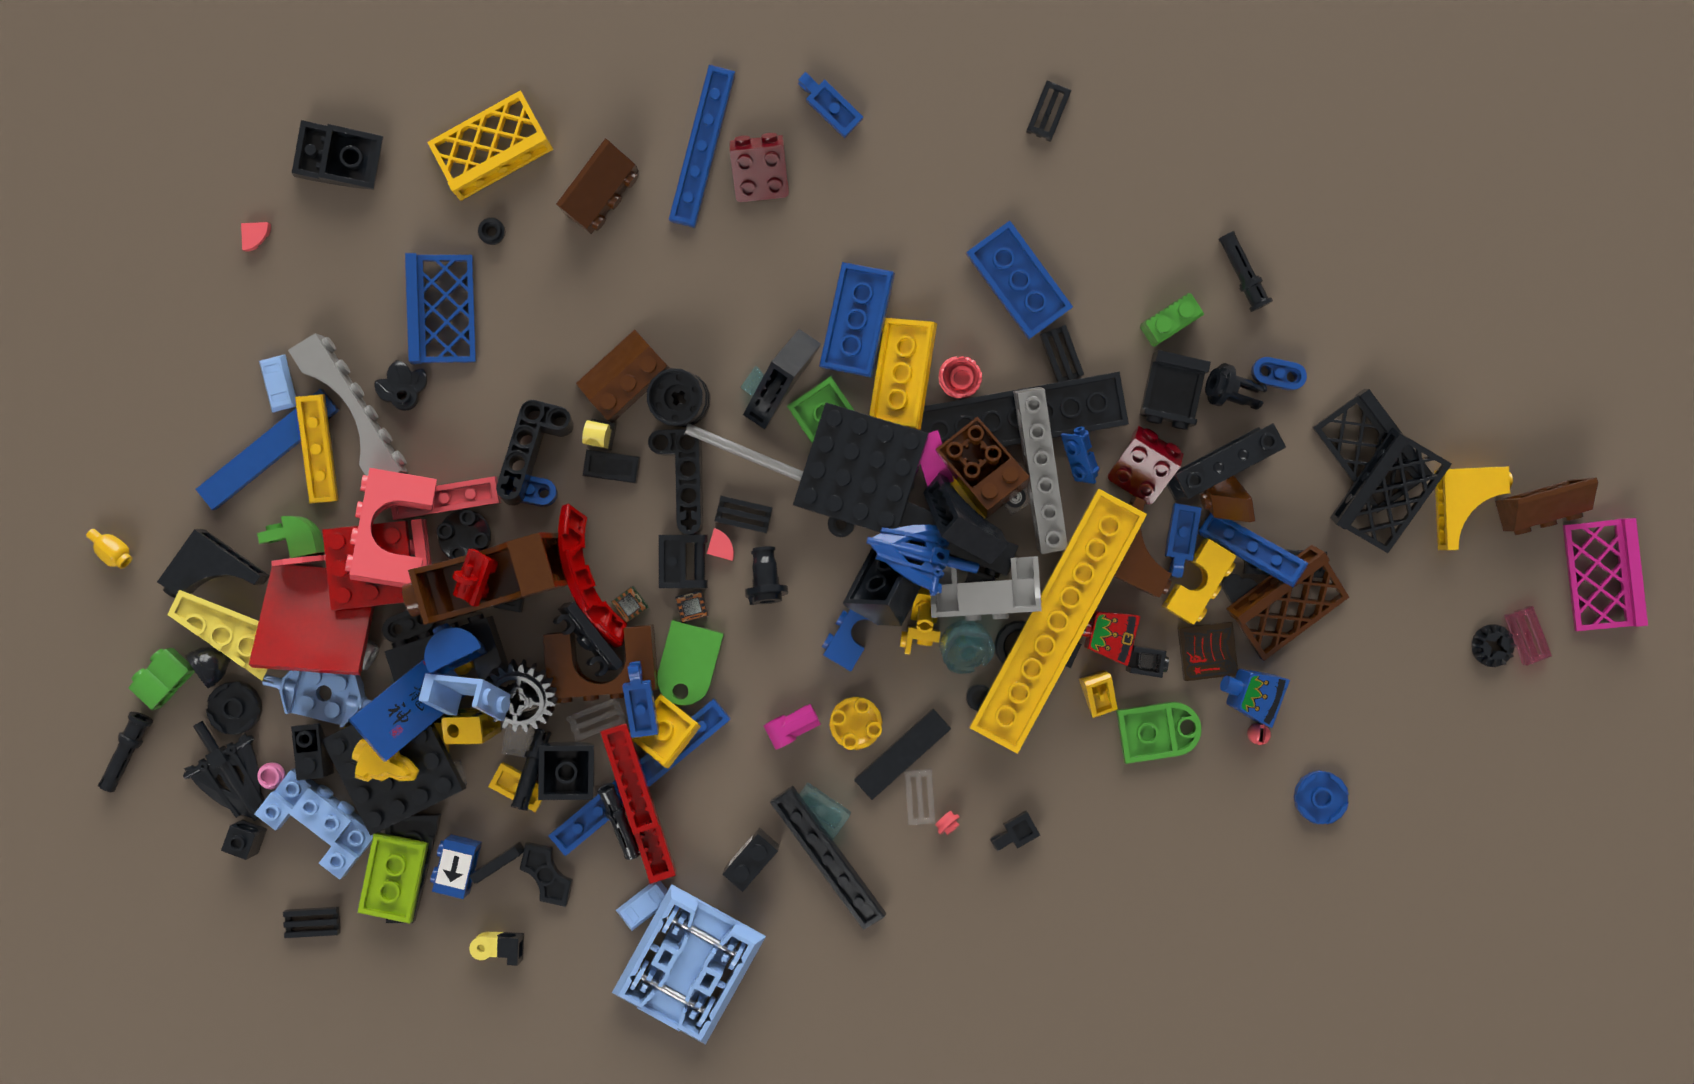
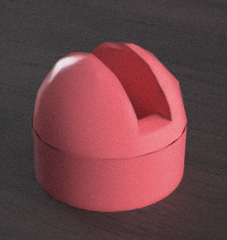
M1255 723L1248 729V738L1256 745H1264L1271 738L1270 729L1261 723ZM1260 728L1264 729L1262 741H1259Z

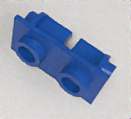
M1077 427L1074 429V434L1062 433V441L1074 480L1076 482L1095 484V478L1098 476L1100 469L1094 452H1087L1092 448L1089 432L1084 427Z

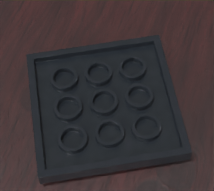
M825 403L793 506L879 533L882 527L889 529L899 528L929 433Z
M434 723L399 750L401 755L409 758L419 769L417 778L412 781H398L389 777L383 781L372 779L366 782L355 778V769L358 762L352 759V753L357 743L364 738L353 725L322 739L370 836L466 789Z

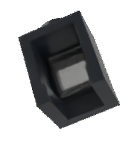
M1133 645L1126 671L1133 674L1162 678L1163 672H1167L1169 666V657L1166 656L1167 651Z

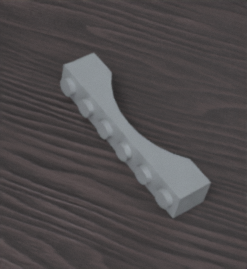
M315 333L290 348L288 351L301 372L315 377L330 386L349 407L356 421L360 436L359 466L364 474L368 476L369 468L406 474L408 471L404 466L407 464L404 456L392 447L390 443L393 441L391 435L385 428L381 429L376 421L379 418L376 411L371 405H366L362 398L364 396L363 390L356 382L353 383L348 375L350 369L342 359L339 360L334 353L336 347L331 339Z

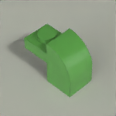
M281 516L282 523L265 526L266 531L257 533L259 544L286 540L290 558L325 553L319 528L311 520L304 517Z

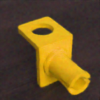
M921 587L913 602L911 620L917 621L916 628L920 632L927 633L933 630L934 623L937 622L938 617L932 618L929 590Z

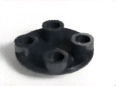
M458 510L451 513L437 528L440 548L450 559L467 555L468 549L481 551L488 549L490 545L491 531L487 521L479 513L472 510Z

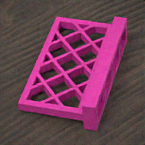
M1636 518L1563 525L1574 630L1586 631L1628 626H1648ZM1604 526H1614L1615 537L1609 544L1597 536ZM1597 527L1594 532H1592V531H1590V530L1588 529V528ZM1582 529L1590 536L1579 547L1572 541L1571 530ZM1593 539L1606 547L1596 559L1585 551ZM1573 547L1577 549V552L1575 554L1573 551ZM1609 551L1618 556V564L1612 571L1600 562ZM1581 553L1593 562L1584 573L1575 568V560ZM1597 565L1608 573L1600 585L1587 577ZM1612 577L1621 583V590L1615 597L1603 589ZM1584 580L1596 588L1587 600L1578 594V587ZM1599 592L1612 600L1602 612L1590 604ZM1617 604L1624 609L1625 621L1614 622L1606 614ZM1588 606L1599 616L1592 624L1582 625L1581 613ZM1603 618H1604L1606 621H1608V622H1605V623H1599Z

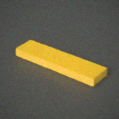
M325 394L295 397L309 504L338 501Z

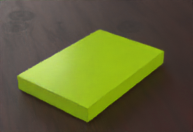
M379 832L373 834L357 913L408 924L413 922L429 843Z

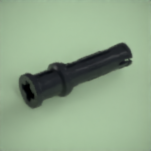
M1235 231L1220 237L1218 240L1221 242L1241 282L1239 289L1245 293L1251 305L1250 311L1254 312L1273 302L1271 297L1268 298L1261 284L1263 282L1262 277L1255 275L1235 235Z
M139 712L129 713V721L124 731L118 735V747L98 783L100 789L107 792H115L136 748L142 745V737L147 727L153 723L149 716Z

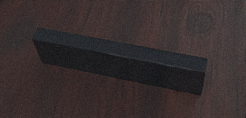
M933 708L861 772L854 781L873 800L948 733L951 727Z

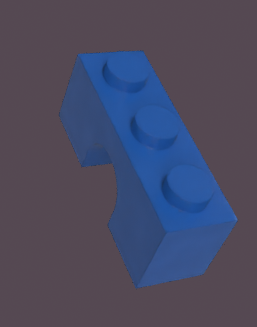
M851 609L848 612L842 611L835 623L839 626L835 635L829 633L822 645L826 649L823 653L825 657L849 671H852L865 649L863 645L853 639L851 634L852 627L857 621L867 619Z

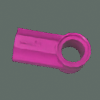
M810 703L787 716L782 715L763 725L775 750L796 740L797 736L821 725Z

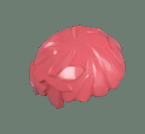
M951 357L940 367L939 384L947 395L954 398H967L974 395L981 386L982 372L979 366L976 365V362L969 357Z

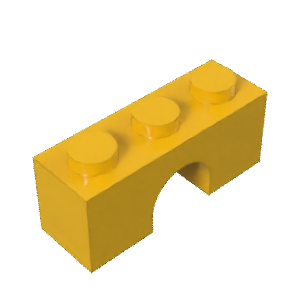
M1203 539L1194 553L1193 561H1189L1201 570V584L1193 590L1175 584L1161 607L1189 624L1194 625L1196 621L1200 622L1207 612L1205 606L1210 598L1213 600L1219 594L1222 587L1219 584L1223 577H1228L1235 568L1236 563L1233 561L1237 556L1214 541Z

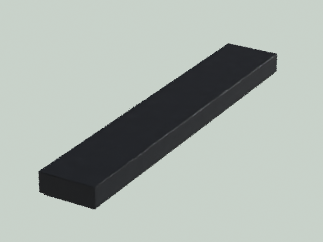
M794 786L771 799L770 803L862 929L864 930L884 918L886 912Z

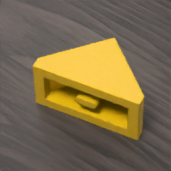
M1103 670L1079 678L1092 718L1118 710L1110 673Z

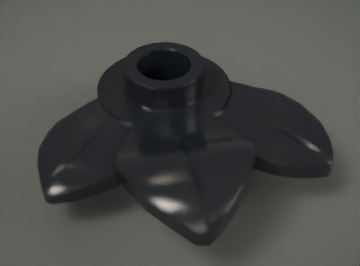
M396 360L388 368L387 379L375 381V391L383 401L392 402L397 409L402 411L411 410L418 403V394L426 387L427 375L424 369L411 372L405 363ZM407 393V397L401 400V397Z

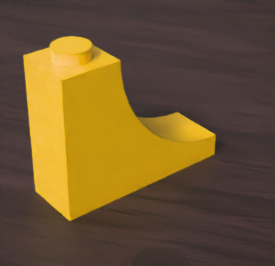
M1509 466L1447 470L1435 487L1438 550H1459L1461 530L1472 511L1492 497L1510 493L1513 477L1509 472Z

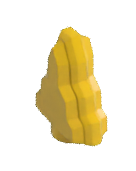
M361 739L357 743L352 753V759L358 762L355 769V778L366 782L372 779L383 781L389 777L398 781H412L417 778L419 769L409 758L401 755L399 751L386 762H383L365 739Z

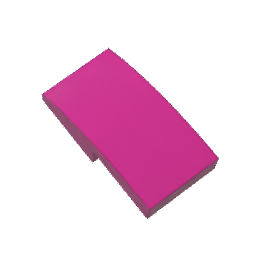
M938 430L929 433L920 462L927 487L939 473L948 477L950 483L954 481L952 473L935 451V449L942 445Z

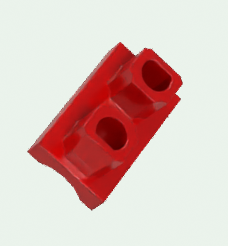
M468 549L461 571H454L452 576L457 581L453 595L467 601L473 607L479 606L480 600L487 597L489 591L487 581L489 575L496 571L498 562L475 549Z

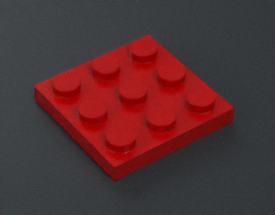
M407 521L372 525V537L380 548L389 553L411 556ZM358 526L322 529L331 611L404 603L402 587L351 580L350 571H345L347 556L354 553L355 545L350 544L353 528H358Z

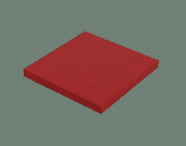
M295 565L272 566L249 665L252 668L361 676L375 606L331 611L326 568Z

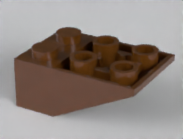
M978 416L935 449L969 499L986 519L1028 486L1029 475Z

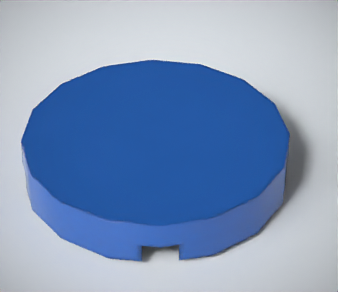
M1321 770L1310 772L1302 777L1295 787V807L1302 817L1312 823H1334L1344 815L1348 808V788L1342 779L1331 772Z

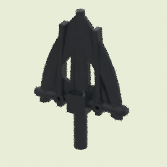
M204 721L195 724L193 727L209 754L205 756L207 760L205 758L199 760L197 766L191 765L184 768L186 771L183 774L184 779L191 778L210 798L230 809L236 818L243 815L256 821L259 818L254 814L265 799L261 793V785L257 777L259 767L251 744L255 740L252 735L247 736L245 733L238 739L237 743L231 742L226 745L227 748L225 746L219 748ZM234 765H238L244 775V783ZM218 775L221 776L229 790L223 788L217 779Z

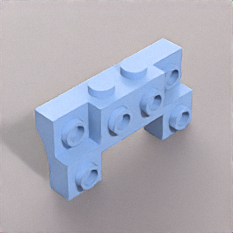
M291 769L276 790L268 795L254 815L275 831L280 829L290 816H293L331 846L318 864L340 880L346 876L360 856L372 844L373 835L370 836L362 818L354 812L355 809L351 804L339 801L333 796L334 793L330 788L325 785H318L312 779L297 780L296 769Z

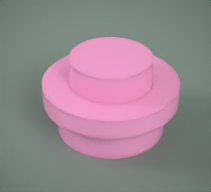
M275 762L264 764L259 769L257 775L260 785L266 789H276L286 776L283 767Z

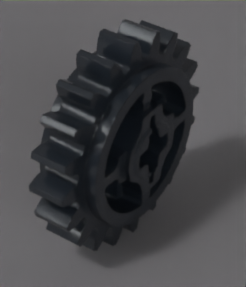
M514 659L511 660L508 666L501 662L498 669L493 668L489 674L490 676L486 677L485 681L511 694L509 699L510 707L506 712L502 728L505 729L508 724H512L513 732H516L519 725H521L523 730L527 732L530 725L538 729L541 722L546 724L549 716H552L555 710L554 706L558 701V698L554 696L557 688L549 687L553 678H543L546 673L545 669L540 672L536 671L537 663L532 664L528 668L527 662L524 659L520 666H517ZM515 680L514 683L508 684L507 687L500 686L506 681ZM532 705L538 706L533 710L524 711V709L531 708Z

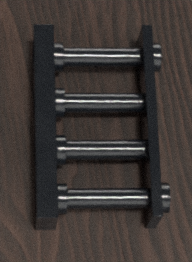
M1274 423L1262 429L1257 427L1179 468L1167 484V487L1175 501L1185 496L1187 499H1190L1285 449L1286 446Z

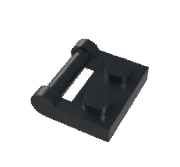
M659 535V588H708V580H705V543H708V535ZM687 543H694V580H687Z

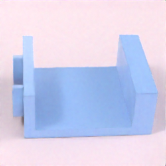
M425 673L419 701L447 715L457 716L462 695L474 696L472 707L499 721L505 720L506 712L510 707L509 699L511 694L484 679Z

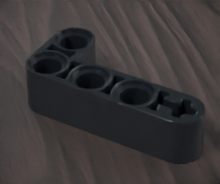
M528 400L522 404L496 488L498 495L506 504L515 506L520 504L525 498L544 433L564 437L572 432L574 423L565 408L537 400ZM540 411V416L537 419H528L529 413ZM557 418H566L563 426L553 425ZM530 435L533 437L528 445L520 444L524 436ZM516 461H525V465L521 470L516 471L512 469ZM514 486L516 492H510L508 496L506 490H511Z
M686 429L654 431L648 438V445L651 451L663 456L675 455L677 527L684 534H696L703 527L702 442L695 438L694 447L686 450L682 447V439L687 436L685 434ZM659 436H666L668 439V446L664 450H658L655 447V440ZM686 462H693L696 471L692 476L687 477L683 474L682 467ZM692 488L696 492V499L688 504L683 500V493L686 489ZM683 507H697V512L691 511V518L697 521V524L692 526V530H689V527L683 523L684 520L689 518V512L683 511Z

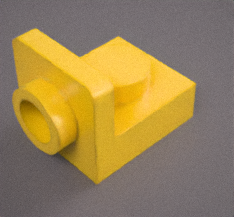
M908 625L907 632L902 631L900 647H905L904 653L910 655L912 639H917V644L932 646L933 642L939 643L941 632L939 629H933L930 632L923 633L916 626Z

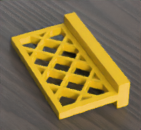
M521 90L427 142L448 181L447 183L451 191L460 201L554 150ZM519 101L522 103L523 108L520 117L508 114L510 106ZM492 116L500 117L496 130L485 127L487 119ZM506 119L518 122L514 134L502 131ZM523 124L532 125L537 131L529 137L520 136ZM468 129L477 130L473 143L462 140L464 132ZM483 132L494 135L491 147L479 144ZM500 136L512 139L510 147L504 151L496 149ZM445 142L454 143L450 156L441 154L437 147ZM460 145L471 148L467 160L456 158ZM477 149L489 152L486 161L481 164L473 162ZM453 163L465 165L463 173L453 178L450 173Z

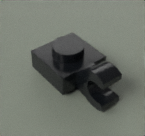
M1024 811L1003 823L1007 831L990 838V841L997 851L1012 842L1018 849L1039 837L1040 833L1028 812Z

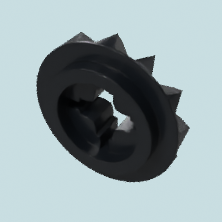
M1495 624L1480 628L1473 636L1471 644L1473 655L1477 661L1489 667L1506 665V662L1514 657L1513 651L1517 646L1514 643L1513 634L1506 627ZM1498 639L1497 645L1500 646L1502 651L1494 650L1491 652L1492 647L1485 641L1495 642Z

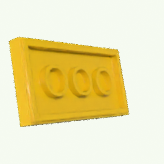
M885 318L870 406V416L921 430L937 323Z

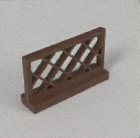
M1314 545L1309 546L1297 555V557L1308 562L1307 568L1295 585L1304 584L1301 598L1290 597L1293 587L1270 575L1226 608L1263 661L1349 598V595L1328 563L1330 561L1328 556ZM1323 567L1325 572L1322 582L1312 581L1314 572ZM1311 585L1321 586L1318 599L1308 598ZM1327 588H1336L1339 594L1330 601L1324 600ZM1276 600H1281L1282 604L1279 614L1269 613L1271 604ZM1289 601L1299 602L1296 615L1286 614ZM1306 603L1316 604L1313 614L1309 617L1303 616ZM1255 616L1261 617L1258 630L1249 629L1246 625ZM1267 618H1277L1275 631L1265 630ZM1285 619L1295 620L1293 628L1289 632H1281ZM1263 635L1273 636L1271 645L1263 650L1260 646Z

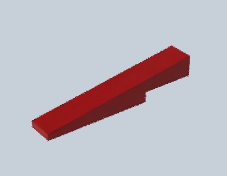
M627 723L600 731L649 883L652 884L676 876V868Z

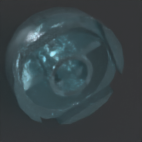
M960 620L951 624L943 632L939 644L943 662L950 671L959 674L975 672L974 667L980 664L983 667L986 666L994 656L995 651L990 633L982 624L975 621Z

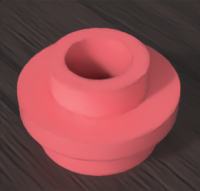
M952 811L946 813L935 824L939 829L937 832L940 835L944 832L947 835L952 833L960 825L957 822L960 816L958 814L954 815Z

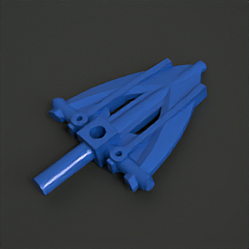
M910 525L895 529L882 527L880 534L872 538L867 537L866 543L870 544L877 553L875 559L886 562L903 577L928 589L930 596L942 593V585L939 583V579H942L944 576L943 570L946 566L977 574L979 569V563L949 556L950 550H946L949 542L941 537L937 525ZM911 540L925 544V547L906 542ZM905 558L922 562L923 564L921 566L908 562Z

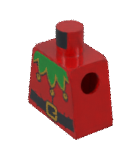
M1095 611L1082 636L1086 637L1084 647L1128 666L1141 616Z

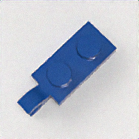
M806 72L798 79V85L810 94L806 98V102L842 137L846 138L863 120V116L825 79L818 85Z
M1173 504L1165 556L1172 558L1169 572L1172 573L1170 577L1182 578L1185 560L1193 561L1202 510L1200 507Z
M640 661L630 662V666H628L630 682L623 684V692L631 738L658 735L659 727L651 680H642Z

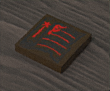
M1233 622L1178 628L1184 681L1236 676L1238 665Z

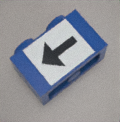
M451 834L444 841L440 842L437 850V856L440 857L438 867H434L430 882L434 883L432 892L464 899L470 893L473 881L469 876L476 869L482 845L481 841Z

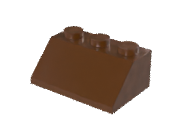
M605 138L556 205L567 217L592 234L594 230L598 231L606 221L605 216L609 210H614L622 200L621 194L626 187L631 188L637 181L639 170L636 164Z
M634 330L576 384L597 410L609 422L613 423L647 392L651 380L659 372L670 367L640 334Z
M1597 477L1571 479L1496 500L1495 503L1503 531H1514L1515 535L1531 532V527L1540 524V528L1558 524L1557 519L1564 517L1566 521L1582 518V512L1593 510L1598 487Z

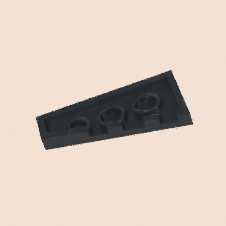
M414 814L385 828V834L429 843L413 922L416 921L441 814ZM386 919V923H404Z

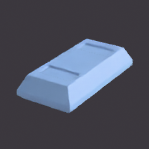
M286 355L260 360L259 364L272 413L296 407V394Z
M661 881L649 884L617 908L616 911L630 930L633 931L656 913L668 890Z

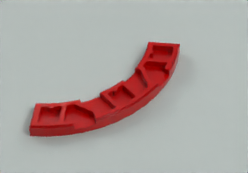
M567 503L561 507L558 525L559 554L566 582L576 604L600 635L613 647L622 646L624 628L627 627V622L621 619L606 601L600 599L594 588L596 584L589 565H585L583 549H585L587 517Z

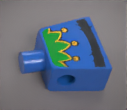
M1239 669L1235 678L1230 676L1223 677L1220 689L1229 693L1226 700L1227 705L1252 720L1273 728L1290 680L1270 673Z

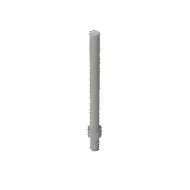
M688 423L685 434L792 479L801 481L803 471Z

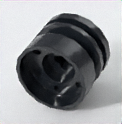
M669 368L659 372L651 380L647 389V404L650 412L657 420L671 426L687 427L688 423L695 425L706 416L710 407V392L706 383L699 376L683 369ZM678 394L684 395L685 404L679 403L678 398H676Z

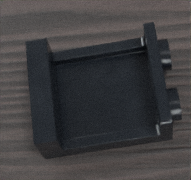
M1161 350L1154 352L1139 415L1145 416L1146 421L1150 423L1162 424V420L1172 422L1173 428L1188 430V426H1195L1197 424L1195 416L1204 376L1209 372L1211 362Z

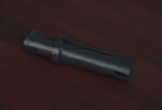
M540 728L534 730L529 751L525 752L526 761L513 802L511 803V807H518L519 810L528 811L530 799L539 774V745L548 743L552 734L550 731L545 732L544 729Z
M604 784L599 787L597 792L605 807V817L610 819L624 858L626 860L635 859L640 855V851L625 815L624 805L618 798L614 784Z

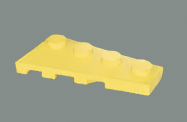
M179 590L167 615L263 681L268 669L252 668L249 665L259 621Z

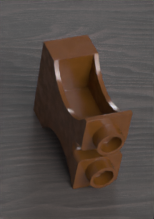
M538 532L479 551L498 562L496 571L489 575L487 581L489 587L487 597L480 600L479 606L473 607L467 601L453 595L457 581L452 576L454 571H461L466 555L408 570L411 583L402 586V594L409 614L412 617L421 615L425 625L458 618L483 609L568 586L560 560L558 533Z

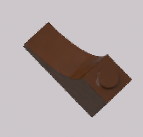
M1132 497L1129 505L1143 512L1146 501L1138 497ZM1140 527L1114 578L1158 598L1168 592L1172 580L1169 579L1172 573L1163 569L1149 554L1144 544Z

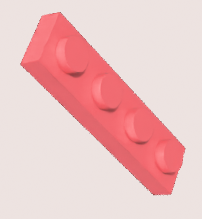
M493 476L436 486L432 511L403 506L391 507L393 520L501 503L500 496L496 490L497 477Z

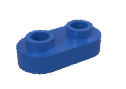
M1263 357L1257 360L1251 368L1252 377L1257 383L1285 390H1296L1302 387L1307 379L1306 370L1302 365L1271 357ZM1262 367L1268 369L1267 376L1261 374ZM1289 372L1294 375L1293 382H1290L1287 379V374Z
M531 476L525 498L521 503L540 507L550 506L557 499V489L550 480ZM514 486L512 487L511 490H506V493L508 494V496H509L510 492H514V491H513V490H514ZM543 490L549 491L548 496L545 498L540 497V492Z

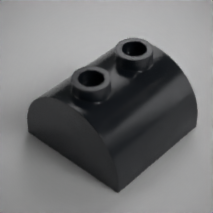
M549 742L540 744L538 800H593L594 744L586 742Z

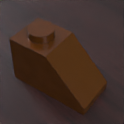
M1234 475L1200 494L1203 508L1205 510L1208 509L1214 518L1249 523L1255 521L1252 497Z

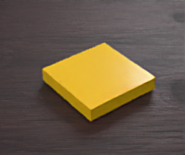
M660 694L654 701L659 727L658 735L635 737L632 740L662 766L669 769L700 729L701 725Z

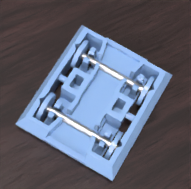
M671 884L612 994L631 1003L637 1009L677 1031H682L706 1045L766 936ZM673 923L660 947L654 944L653 941L658 932L661 930V932L666 933L670 924ZM739 941H741V943L739 944V946H738V948H737V950H736L735 948H736L737 944L739 943ZM650 949L656 952V954L652 962L650 963L647 971L644 974V971L650 961L645 959V961L643 962V960L648 950ZM732 955L733 957L729 963L728 969L733 971L731 972L729 978L725 983L721 981L720 978L722 977L725 966ZM716 986L722 989L717 998L711 996ZM710 997L707 1004L704 1007L703 1005L705 1004L707 998Z

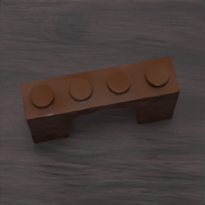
M654 624L624 628L625 666L617 678L607 682L592 680L581 671L577 662L574 631L568 635H563L562 632L544 634L546 678H553L549 687L557 688V692L554 695L558 698L557 703L573 702L572 697H583V701L599 700V695L610 694V699L624 698L623 684L630 682L628 666H630V662L636 661L641 662L642 680H651L652 691L657 690L659 687L657 683L658 668Z

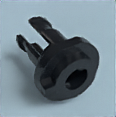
M1223 363L1209 374L1205 385V393L1209 403L1215 406H1222L1227 400L1239 405H1249L1252 409L1257 410L1263 405V401L1239 394V389L1243 388L1258 393L1259 391L1266 392L1267 387L1264 384H1255L1252 380L1237 376L1233 365Z
M773 546L756 547L751 551L753 555V587L745 589V597L749 599L750 605L778 603L782 601V596L788 594V586L779 584L777 563L774 557L775 547Z

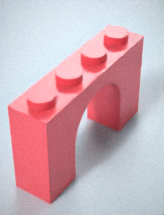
M369 468L368 476L363 475L360 491L365 492L363 502L358 501L355 517L360 518L358 528H353L350 544L355 545L353 555L348 554L345 571H350L351 580L402 587L404 584L411 583L408 570L422 567L423 558L393 554L383 550L374 541L371 529L376 517L391 507L403 506L432 511L437 479Z

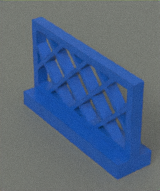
M405 253L409 362L411 364L476 362L473 256ZM424 262H436L443 269L431 279L424 273ZM441 262L449 263L446 266H444ZM455 262H467V272L460 279L449 270ZM445 272L456 281L447 292H444L435 283ZM424 277L429 281V283L425 287ZM466 278L468 281V287L464 283H462ZM432 285L443 294L433 306L425 300V292ZM459 285L468 292V299L461 306L449 296ZM446 298L458 308L448 319L436 310ZM425 304L430 308L426 313ZM467 305L469 314L464 310ZM433 312L444 321L434 333L426 327L425 322ZM460 312L469 319V325L462 332H459L450 323ZM447 325L458 334L449 346L437 337ZM426 331L431 335L427 340ZM468 331L469 340L464 336ZM435 338L445 350L438 357H427L426 346ZM462 338L470 345V356H457L451 348ZM447 352H450L453 356H444V355H445Z

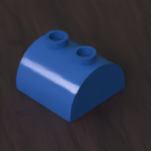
M446 623L433 630L434 636L427 643L424 659L430 674L444 675L487 654L484 645L470 632L461 628H452V626Z

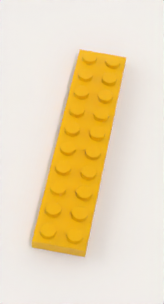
M1097 489L1041 593L1042 611L1030 613L970 724V729L1018 754L1147 516L1146 513L1101 489Z

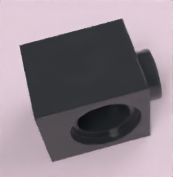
M245 820L238 821L230 825L221 851L247 860L259 853L267 829Z

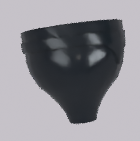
M210 647L199 648L185 655L198 677L208 689L215 686L224 677L231 660L216 648Z

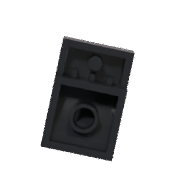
M301 120L292 175L296 178L374 190L383 136L331 124L326 126Z

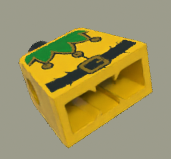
M476 708L458 709L457 716L445 715L442 719H437L433 722L439 735H443L445 744H483L502 731L500 721L493 722V717Z

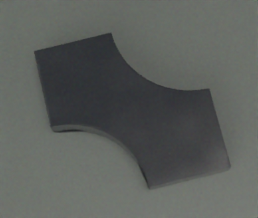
M526 842L520 870L528 873L535 879L540 890L539 900L541 902L566 907L573 879L566 877L557 869L552 855L553 847Z

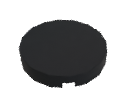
M240 681L227 682L216 687L207 700V717L211 725L224 734H242L252 729L259 721L262 713V700L257 691L249 684Z

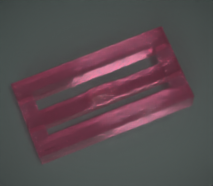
M1527 606L1522 610L1514 611L1512 614L1504 615L1510 632L1513 634V640L1517 645L1516 648L1523 665L1528 666L1552 656L1533 606ZM1525 615H1527L1529 619L1530 625L1532 627L1533 633L1535 635L1536 641L1541 651V654L1539 655L1534 645L1531 632L1529 631L1527 623L1525 621ZM1516 619L1518 620V623H1519V626H1520V628H1521L1522 634H1523V636H1524L1525 642H1526L1527 647H1528V649H1529L1531 658H1530L1529 653H1528V651H1527L1526 645H1525V643H1524V640H1523V637H1522V635H1521V632H1520V629H1519V627H1518V624H1517Z

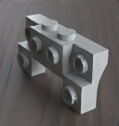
M1038 556L1011 558L1012 580L958 583L957 569L946 566L943 570L944 576L942 579H939V583L942 585V593L931 596L932 618L965 616V621L982 620L981 615L992 614L993 619H1008L1009 613L1042 611Z

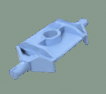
M290 670L282 678L268 674L264 676V686L280 690L285 714H298L338 724L342 728L350 723L349 718L372 701L368 700L365 696L364 684L359 675ZM323 685L331 689L332 695L329 700H324L320 697L319 690Z

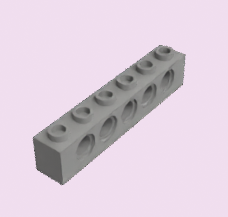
M1037 387L1013 391L1025 472L1030 477L1028 493L1037 550L1041 554L1063 551L1068 544L1045 389Z

